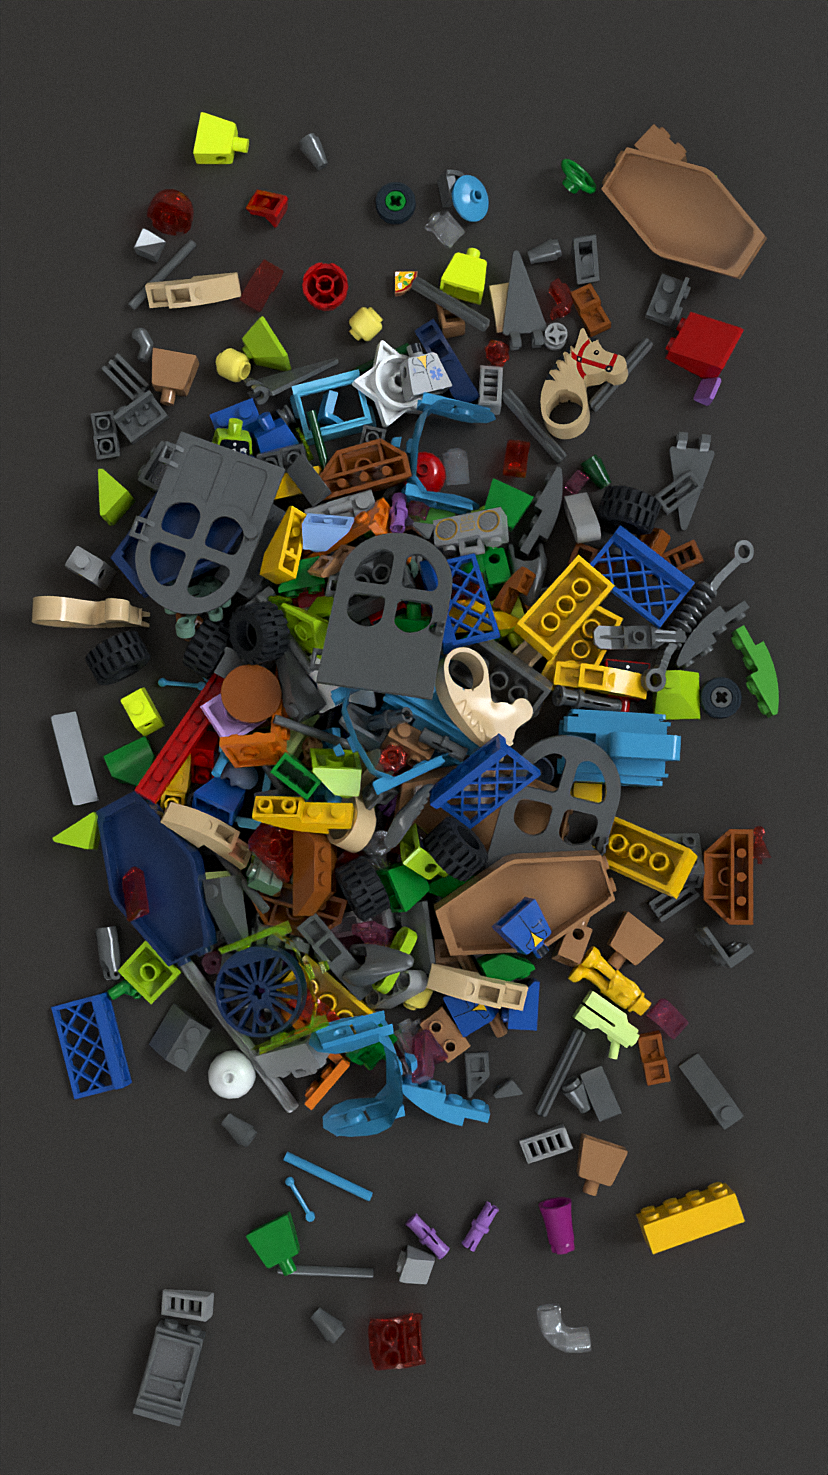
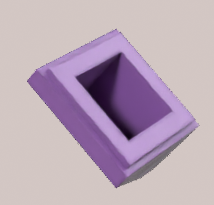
M721 378L701 380L694 395V400L706 406L710 405L720 386Z

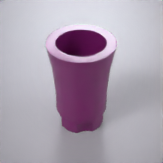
M555 1197L540 1202L538 1206L545 1223L552 1253L567 1254L575 1249V1237L572 1225L571 1199Z

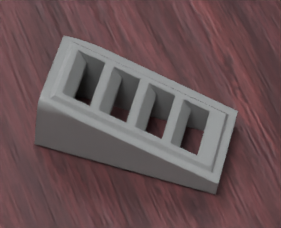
M480 365L478 392L480 397L478 398V405L491 408L490 411L494 415H500L503 367ZM484 376H498V378H484ZM484 385H496L497 387H488ZM483 394H492L496 396H484Z
M563 1123L519 1140L528 1164L573 1149ZM556 1134H560L563 1144H558ZM547 1137H551L554 1147L551 1149L546 1140ZM538 1140H542L545 1151H540L537 1143ZM529 1143H533L536 1154L533 1156L528 1146Z
M164 1289L162 1293L161 1315L206 1322L213 1315L214 1293ZM172 1297L175 1298L174 1309L171 1308ZM182 1299H184V1309H181ZM191 1300L194 1301V1310H191Z

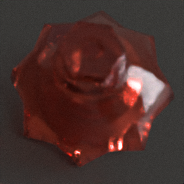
M490 340L489 344L484 348L486 359L491 362L492 366L503 367L510 359L508 353L509 346L502 341Z
M389 744L386 749L380 751L378 763L383 766L385 772L392 771L397 773L406 766L408 754L401 745L394 746Z

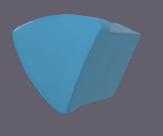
M329 390L323 394L317 416L318 422L326 425L344 422L339 417L333 415L338 392Z

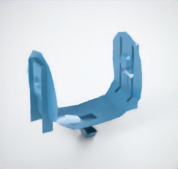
M424 392L423 399L418 400L416 409L423 413L417 419L412 438L406 442L405 448L412 477L406 480L407 484L402 488L401 493L406 495L407 502L443 509L461 515L479 510V504L468 498L426 490L416 476L418 445L425 419L431 413L469 423H489L496 420L495 415L490 411L491 408ZM402 437L392 438L391 445L399 449Z
M339 687L331 691L332 695L330 696L335 706L343 703L342 716L350 734L347 742L352 752H358L369 773L379 778L372 783L377 795L445 763L443 757L450 753L429 761L419 762L412 769L396 777L376 770L357 739L347 711L350 695L360 690ZM340 743L333 748L336 757L345 756Z
M384 1010L365 1016L347 1017L321 1024L311 1033L309 1045L317 1052L339 1054L380 1042L383 1044L386 1054V1085L375 1098L345 1100L334 1105L323 1116V1128L336 1135V1137L378 1134L390 1128L396 1118L405 1116L404 1105L402 1104V1063L398 1059L392 1041L388 1036L394 1034L393 1025L387 1024ZM349 1025L353 1026L357 1034L354 1035ZM405 1053L406 1063L413 1073L418 1067L417 1059L414 1054ZM363 1111H366L371 1121H367Z

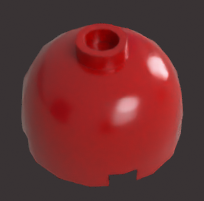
M316 263L304 274L303 293L309 304L315 309L331 311L341 306L345 301L348 292L347 276L336 264Z
M418 452L416 476L427 491L440 492L446 479L444 465L433 453ZM406 480L401 483L403 487L407 484Z

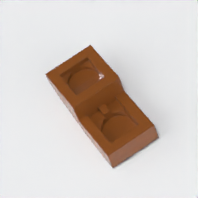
M591 283L570 292L574 306L590 337L611 328V322L601 307V300Z
M525 567L518 569L504 584L492 606L511 615L519 594L528 595L536 574Z
M660 1031L639 1034L637 1043L647 1086L671 1081Z

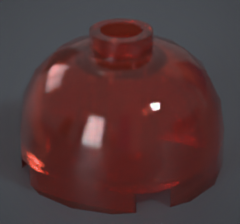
M163 189L157 192L151 199L147 210L148 219L150 217L153 221L152 225L157 230L176 236V232L186 234L191 229L194 209L191 200L181 191Z

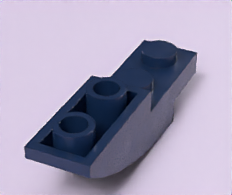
M434 318L416 329L415 333L427 354L435 352L438 355L451 381L452 387L449 390L454 399L471 403L479 398V393Z

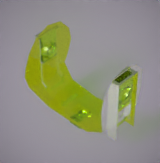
M288 920L218 949L221 951L220 955L234 949L239 952L251 947L252 942L273 934L291 945L305 972L314 1003V1008L307 1025L287 1033L281 1032L276 1034L270 1040L249 1050L259 1049V1054L329 1026L325 1012L317 1015L319 1004L312 984L315 975L311 965H305L294 941L285 936V934L292 932ZM327 960L318 961L322 973L330 969Z

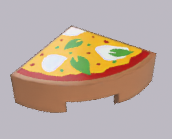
M395 271V296L404 295L412 288V282L418 276V271Z

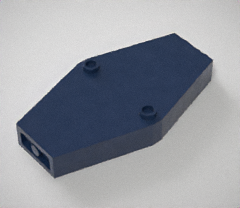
M156 494L153 496L149 504L141 513L140 517L146 519L148 518ZM178 503L171 506L162 521V529L176 536L191 539L200 521L198 508L190 503ZM218 518L213 522L205 544L207 547L232 555L243 540V530L232 518ZM139 522L135 532L140 534L144 524ZM129 531L111 556V559L138 592L146 598L149 595L140 583L135 564V553L139 539L129 536ZM157 543L152 547L151 568L158 583L163 586L175 584L185 560V552L162 543ZM200 559L191 578L222 565L206 559Z
M135 791L96 811L109 891L114 904L168 966L177 964L178 967H181L191 962V956L197 954L200 957L211 952L210 946L217 943L213 915L206 904L203 880H206L203 859L198 849L160 822L164 811L158 804L155 805L135 793Z

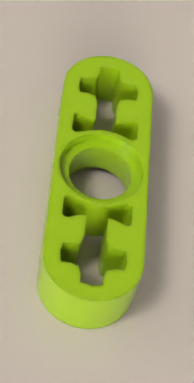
M406 926L402 927L397 932L389 948L410 954L416 943L417 933ZM400 972L382 978L372 984V988L382 994H387L395 984Z

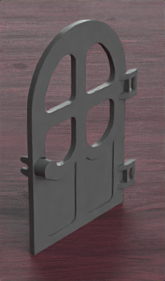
M181 432L176 444L165 441L158 458L159 462L168 465L148 518L136 515L129 536L139 539L135 553L136 571L140 583L147 594L159 605L170 611L194 615L219 608L228 602L240 588L256 546L259 544L264 525L286 470ZM167 449H173L170 458H164ZM178 503H190L198 508L200 521L191 539L176 536L162 529V521L171 506ZM218 518H232L243 530V541L239 551L234 555L212 549L205 544L213 522ZM139 522L144 524L140 534L135 532ZM157 543H162L185 552V560L178 578L172 586L161 585L153 574L150 559L151 549ZM206 559L229 568L230 574L228 579L215 592L200 598L188 593L187 588L198 560Z
M406 533L378 535L362 542L351 551L341 567L339 577L329 576L325 596L333 597L334 600L323 649L313 648L309 665L310 670L318 671L316 683L432 700L452 594L450 566L444 555L433 544L418 536ZM385 551L394 556L390 580L387 584L360 582L354 578L358 567L371 555ZM420 556L430 563L438 580V586L434 591L410 589L402 586L405 565L409 557ZM333 582L337 583L336 591H331ZM353 595L380 597L385 600L383 615L377 624L361 626L350 619L347 614L349 600ZM409 601L430 605L433 608L430 624L418 632L408 633L400 630L395 625L398 603ZM437 624L436 627H432V628L429 630V628H430L432 625ZM317 655H322L320 664H315Z
M573 735L548 737L526 749L521 756L531 764L552 753L560 754L565 758L566 761L558 789L556 791H547L526 786L501 805L489 850L487 851L488 862L478 871L482 872L504 856L518 853L597 850L603 856L606 853V845L609 843L608 838L621 796V782L618 770L605 750L588 739ZM581 762H593L601 770L606 785V795L603 801L593 802L571 796V787L577 767ZM511 770L510 775L499 773V777H513V770ZM516 770V777L525 776L528 770ZM507 783L505 790H509L512 787V783ZM521 799L538 801L552 806L547 827L541 833L527 834L515 824L514 813L517 803ZM566 810H575L597 817L598 821L595 832L590 835L589 840L580 844H569L562 840L559 835V829Z

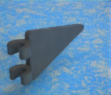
M517 250L512 254L502 331L504 336H509L510 351L519 350V347H522L520 334L530 333L532 349L541 348V345H544L542 332H545L547 328L520 252Z
M332 358L257 380L247 378L244 380V384L247 387L251 386L252 390L247 392V395L250 398H254L258 405L264 404L270 395H276L338 364V358Z
M678 432L675 446L669 449L673 482L691 469L702 485H704L715 455L714 451L709 450L711 435L701 434L698 441V449L686 448L688 432ZM690 476L674 487L675 492L692 480ZM693 484L677 496L676 502L697 487L696 484ZM701 491L677 508L680 529L683 531L688 528Z

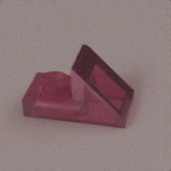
M375 921L352 924V934L360 937L364 944H376L389 948L396 936L395 931Z
M661 998L647 1013V1016L673 1040L689 1024L681 1013L665 998Z
M426 1029L412 1037V1054L415 1055L418 1064L417 1069L412 1073V1083L422 1084L433 1078L434 1064H439L448 1059L446 1052L432 1033Z

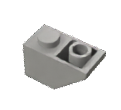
M407 1245L406 1251L400 1252L397 1261L396 1272H399V1281L403 1283L427 1284L435 1262L434 1255Z

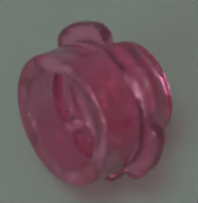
M212 951L207 956H204L202 960L204 971L210 975L213 973L219 974L222 955Z

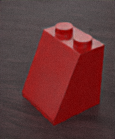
M690 312L687 319L682 317L676 330L679 331L676 339L671 337L665 349L669 352L665 359L703 379L718 378L744 329Z

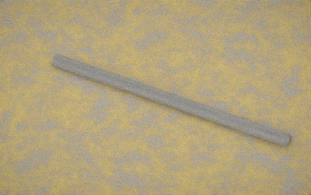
M191 960V962L179 967L242 1053L250 1060L254 1069L286 1112H293L299 1106L298 1102L279 1077L272 1079L268 1077L255 1057L259 1050L247 1035L233 1029L224 1020L216 1003L215 991Z

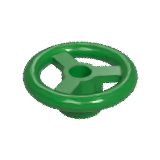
M563 159L561 161V168L566 175L562 183L568 191L576 194L579 189L589 194L596 192L597 187L594 180L579 164L570 159Z

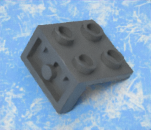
M657 834L690 848L698 856L686 880L688 882L684 884L683 888H688L689 886L701 888L705 870L699 834Z
M698 924L694 927L697 931L695 933L696 938L703 946L709 947L711 950L709 956L716 965L720 964V966L732 968L754 952L749 944L743 942L736 943L733 941L722 948L707 926Z

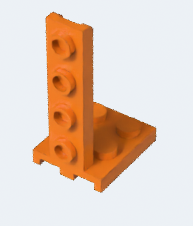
M384 498L377 500L374 508L367 512L362 511L354 518L350 531L330 549L322 552H312L302 548L300 560L328 555L337 550L342 544L345 545L372 530L375 536L392 533V529H390L391 518L389 517L390 505ZM411 557L407 559V565L410 564Z
M276 666L275 677L277 678V680H278V682H279L278 672H277V666ZM282 697L278 709L272 715V721L275 714L291 719L283 706ZM271 721L270 733L255 732L252 735L232 734L229 737H220L219 746L234 768L276 765L285 752L288 753L286 748L287 740H290V729L273 724Z
M278 997L280 1000L288 1003L283 997ZM281 1008L282 1016L288 1021L291 1014ZM302 1014L292 1025L300 1033L317 1028L315 1025L311 1026L306 1022V1018ZM330 1053L328 1058L335 1064L330 1062L321 1072L322 1075L320 1077L322 1079L319 1082L314 1080L307 1088L304 1104L310 1110L317 1105L350 1066L351 1061L345 1053Z

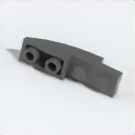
M558 466L555 472L550 471L543 482L546 484L544 491H538L532 501L535 504L533 511L540 516L535 514L529 525L532 528L528 536L524 534L518 544V547L521 548L518 555L527 559L537 540L546 544L558 517L563 492L562 468Z
M742 601L726 613L719 606L699 622L691 634L687 636L686 642L682 644L672 666L674 670L680 666L684 670L694 663L692 658L699 653L703 657L713 650L711 645L717 642L712 633L718 636L727 629L725 626L730 621L737 623L746 616L744 612L750 608L746 601Z
M317 913L310 916L297 927L315 952L359 1001L373 990L372 984L358 987L350 985L342 979L344 972L359 970L362 965L346 949Z

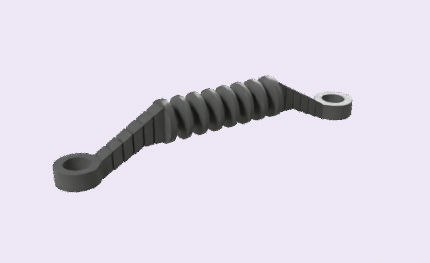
M737 540L731 544L729 548L730 558L704 582L699 581L696 584L697 589L691 591L692 597H687V604H682V611L676 613L678 619L673 618L671 620L673 626H667L666 631H685V634H691L692 630L690 627H695L697 625L696 620L702 618L701 613L707 610L705 605H711L712 600L710 598L717 596L716 590L722 581L741 563H747L752 559L754 549L749 541ZM740 546H742L745 551L743 557H740L738 553ZM664 643L660 646L654 668L646 669L641 676V684L645 690L658 692L664 688L666 684L665 673L671 655L674 653V650H680L682 647L681 643ZM652 674H655L657 677V682L654 686L650 684Z

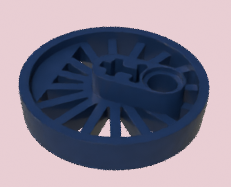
M269 944L248 946L232 955L220 969L215 985L216 1003L224 1020L239 1033L251 1037L273 1036L290 1028L302 1014L307 1000L306 978L297 960L282 948ZM276 957L267 972L268 959ZM283 959L289 966L271 979ZM258 961H261V962H260V970H259L258 964H257ZM246 964H250L251 971L249 970ZM239 967L245 977L231 968ZM291 970L293 971L295 980L275 984ZM228 974L243 985L226 983V975ZM295 984L298 986V994L276 990ZM224 988L245 991V993L225 998ZM264 988L265 993H259L258 989ZM248 997L232 1011H229L226 1002ZM278 997L297 1000L296 1007L293 1008ZM249 1004L240 1022H238L233 1016ZM265 1008L271 1011V1020H267L264 1017ZM281 1008L291 1014L288 1021L282 1016ZM254 1012L252 1029L245 1027L250 1015ZM278 1022L281 1027L274 1030L273 1024ZM259 1026L266 1027V1031H259Z

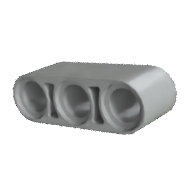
M587 492L564 496L565 513L576 543L600 540V525Z
M422 970L401 971L392 989L387 994H382L373 989L365 996L366 1004L372 1009H392L423 992L426 989L428 977Z

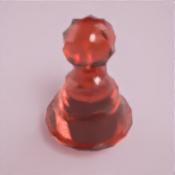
M757 826L753 829V835L757 837L753 845V859H757L758 864H762V859H769L772 856H770L762 839L765 835V829Z

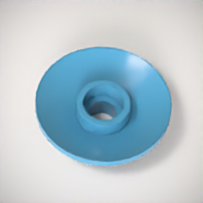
M464 175L459 177L452 188L454 207L463 219L469 222H477L484 218L488 211L489 200L486 189L474 176Z

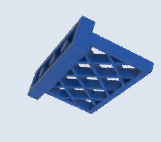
M621 525L590 563L592 567L597 563H606L608 574L602 575L605 578H609L612 584H614L613 578L625 577L626 588L618 589L614 586L611 592L658 629L695 584L689 577ZM612 544L617 546L621 550L622 557L610 558L609 547ZM635 560L639 563L640 571L628 572L627 561ZM622 561L624 573L612 574L611 562ZM645 575L657 577L659 585L647 586ZM641 576L643 587L631 588L629 577ZM664 589H672L679 596L676 600L666 601ZM660 590L661 601L649 602L648 591ZM643 591L645 603H636L632 598V592ZM662 606L663 616L660 620L651 614L650 607Z
M475 553L447 559L452 578L457 574L465 578V581L461 587L452 583V589L457 591L452 600L450 599L442 643L444 655L451 652L454 648L500 638L499 629ZM427 560L420 561V575L425 591H434L438 586L436 573ZM472 562L473 569L468 574L459 569L461 564ZM469 581L479 585L476 594L465 590ZM461 594L472 599L467 607L456 602ZM476 601L485 605L486 609L482 615L471 610ZM452 607L463 611L459 620L449 616ZM467 614L478 619L473 628L462 623ZM483 621L492 627L493 632L484 634L477 629ZM459 627L470 632L467 638L456 640L455 632Z
M498 733L433 786L429 791L431 794L430 805L435 809L441 807L465 826L472 829L539 777L541 773L537 767L507 745L506 738ZM507 754L513 758V763H499V760ZM487 770H495V777H481V774ZM499 770H513V777H499ZM516 770H528L530 772L527 776L516 777ZM512 783V787L509 790H498V784ZM469 784H478V791H464V788ZM481 784H495V790L481 791ZM481 797H495V801L491 804H481ZM451 798H461V804L450 805L447 801ZM464 798H478V804H464ZM463 811H477V815L469 819L463 814Z
M108 991L51 1007L74 1100L113 1089L124 1088L132 1083ZM92 1002L94 1012L91 1017L80 1012L84 1003ZM66 1008L74 1013L69 1023L62 1020L61 1009ZM77 1016L87 1021L83 1032L72 1026ZM91 1024L99 1030L97 1040L86 1035ZM69 1031L80 1036L75 1046L67 1042L66 1036ZM83 1039L93 1044L89 1055L78 1049ZM97 1048L105 1053V1059L102 1064L92 1058ZM75 1053L86 1059L81 1069L73 1065L72 1059ZM89 1062L99 1068L95 1078L84 1072ZM103 1071L110 1075L111 1085L105 1086L98 1081ZM81 1076L91 1082L88 1090L80 1092L78 1085Z

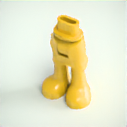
M594 946L585 953L581 963L575 966L568 976V979L574 983L583 978L591 981L600 989V993L607 996L615 1004L623 1009L628 1008L629 1012L635 1011L640 1016L651 1005V1002L644 998L645 993L639 989V986L625 977L619 970H614ZM594 968H596V969L599 970L601 973H603L607 978L610 979V981L606 980V979H605L599 972H597Z

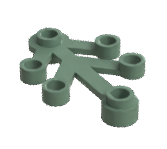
M206 576L199 581L198 585L187 589L190 595L199 593L195 597L200 598L218 590L222 583L214 576ZM231 599L219 608L207 612L209 619L213 622L222 620V608L229 607ZM164 608L165 613L176 614V612ZM186 614L185 617L177 620L175 628L178 637L190 638L194 636V621L198 614Z

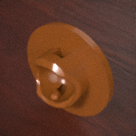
M242 665L232 670L224 679L221 688V700L226 711L236 720L244 723H259L270 718L278 709L281 701V687L277 678L268 669L259 665Z

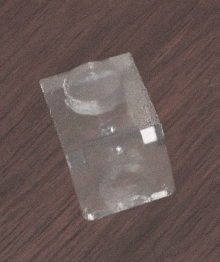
M436 211L429 217V223L425 226L427 231H433L446 248H451L465 233L449 211Z
M453 448L443 453L447 486L470 483L466 451H461L460 448Z
M408 1018L397 1024L399 1029L394 1031V1035L398 1038L396 1043L404 1058L405 1053L414 1054L427 1047L416 1025L421 1023L420 1018L414 1021Z

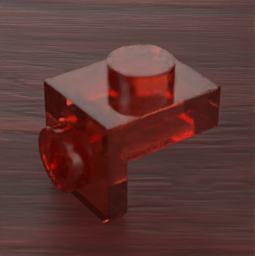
M557 278L550 283L549 288L550 294L558 304L551 310L550 317L552 320L557 317L563 318L569 314L573 304L569 287L566 283L562 284L560 279Z
M507 440L503 467L504 476L526 477L530 442Z

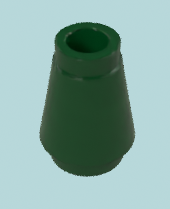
M595 454L580 464L583 468L582 472L600 490L611 483L601 457L598 458Z

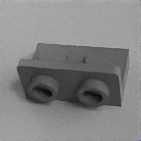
M662 273L645 318L668 327L671 326L673 320L678 321L683 309L679 307L682 299L686 301L691 287L687 286L690 278L685 277L684 281Z

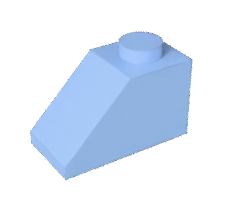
M307 513L302 523L303 549L311 550L312 552L327 551L350 531L354 517Z

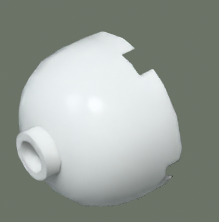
M225 1051L219 1054L210 1065L208 1071L209 1084L212 1090L220 1097L227 1099L239 1098L245 1095L253 1086L256 1070L250 1060L240 1051Z

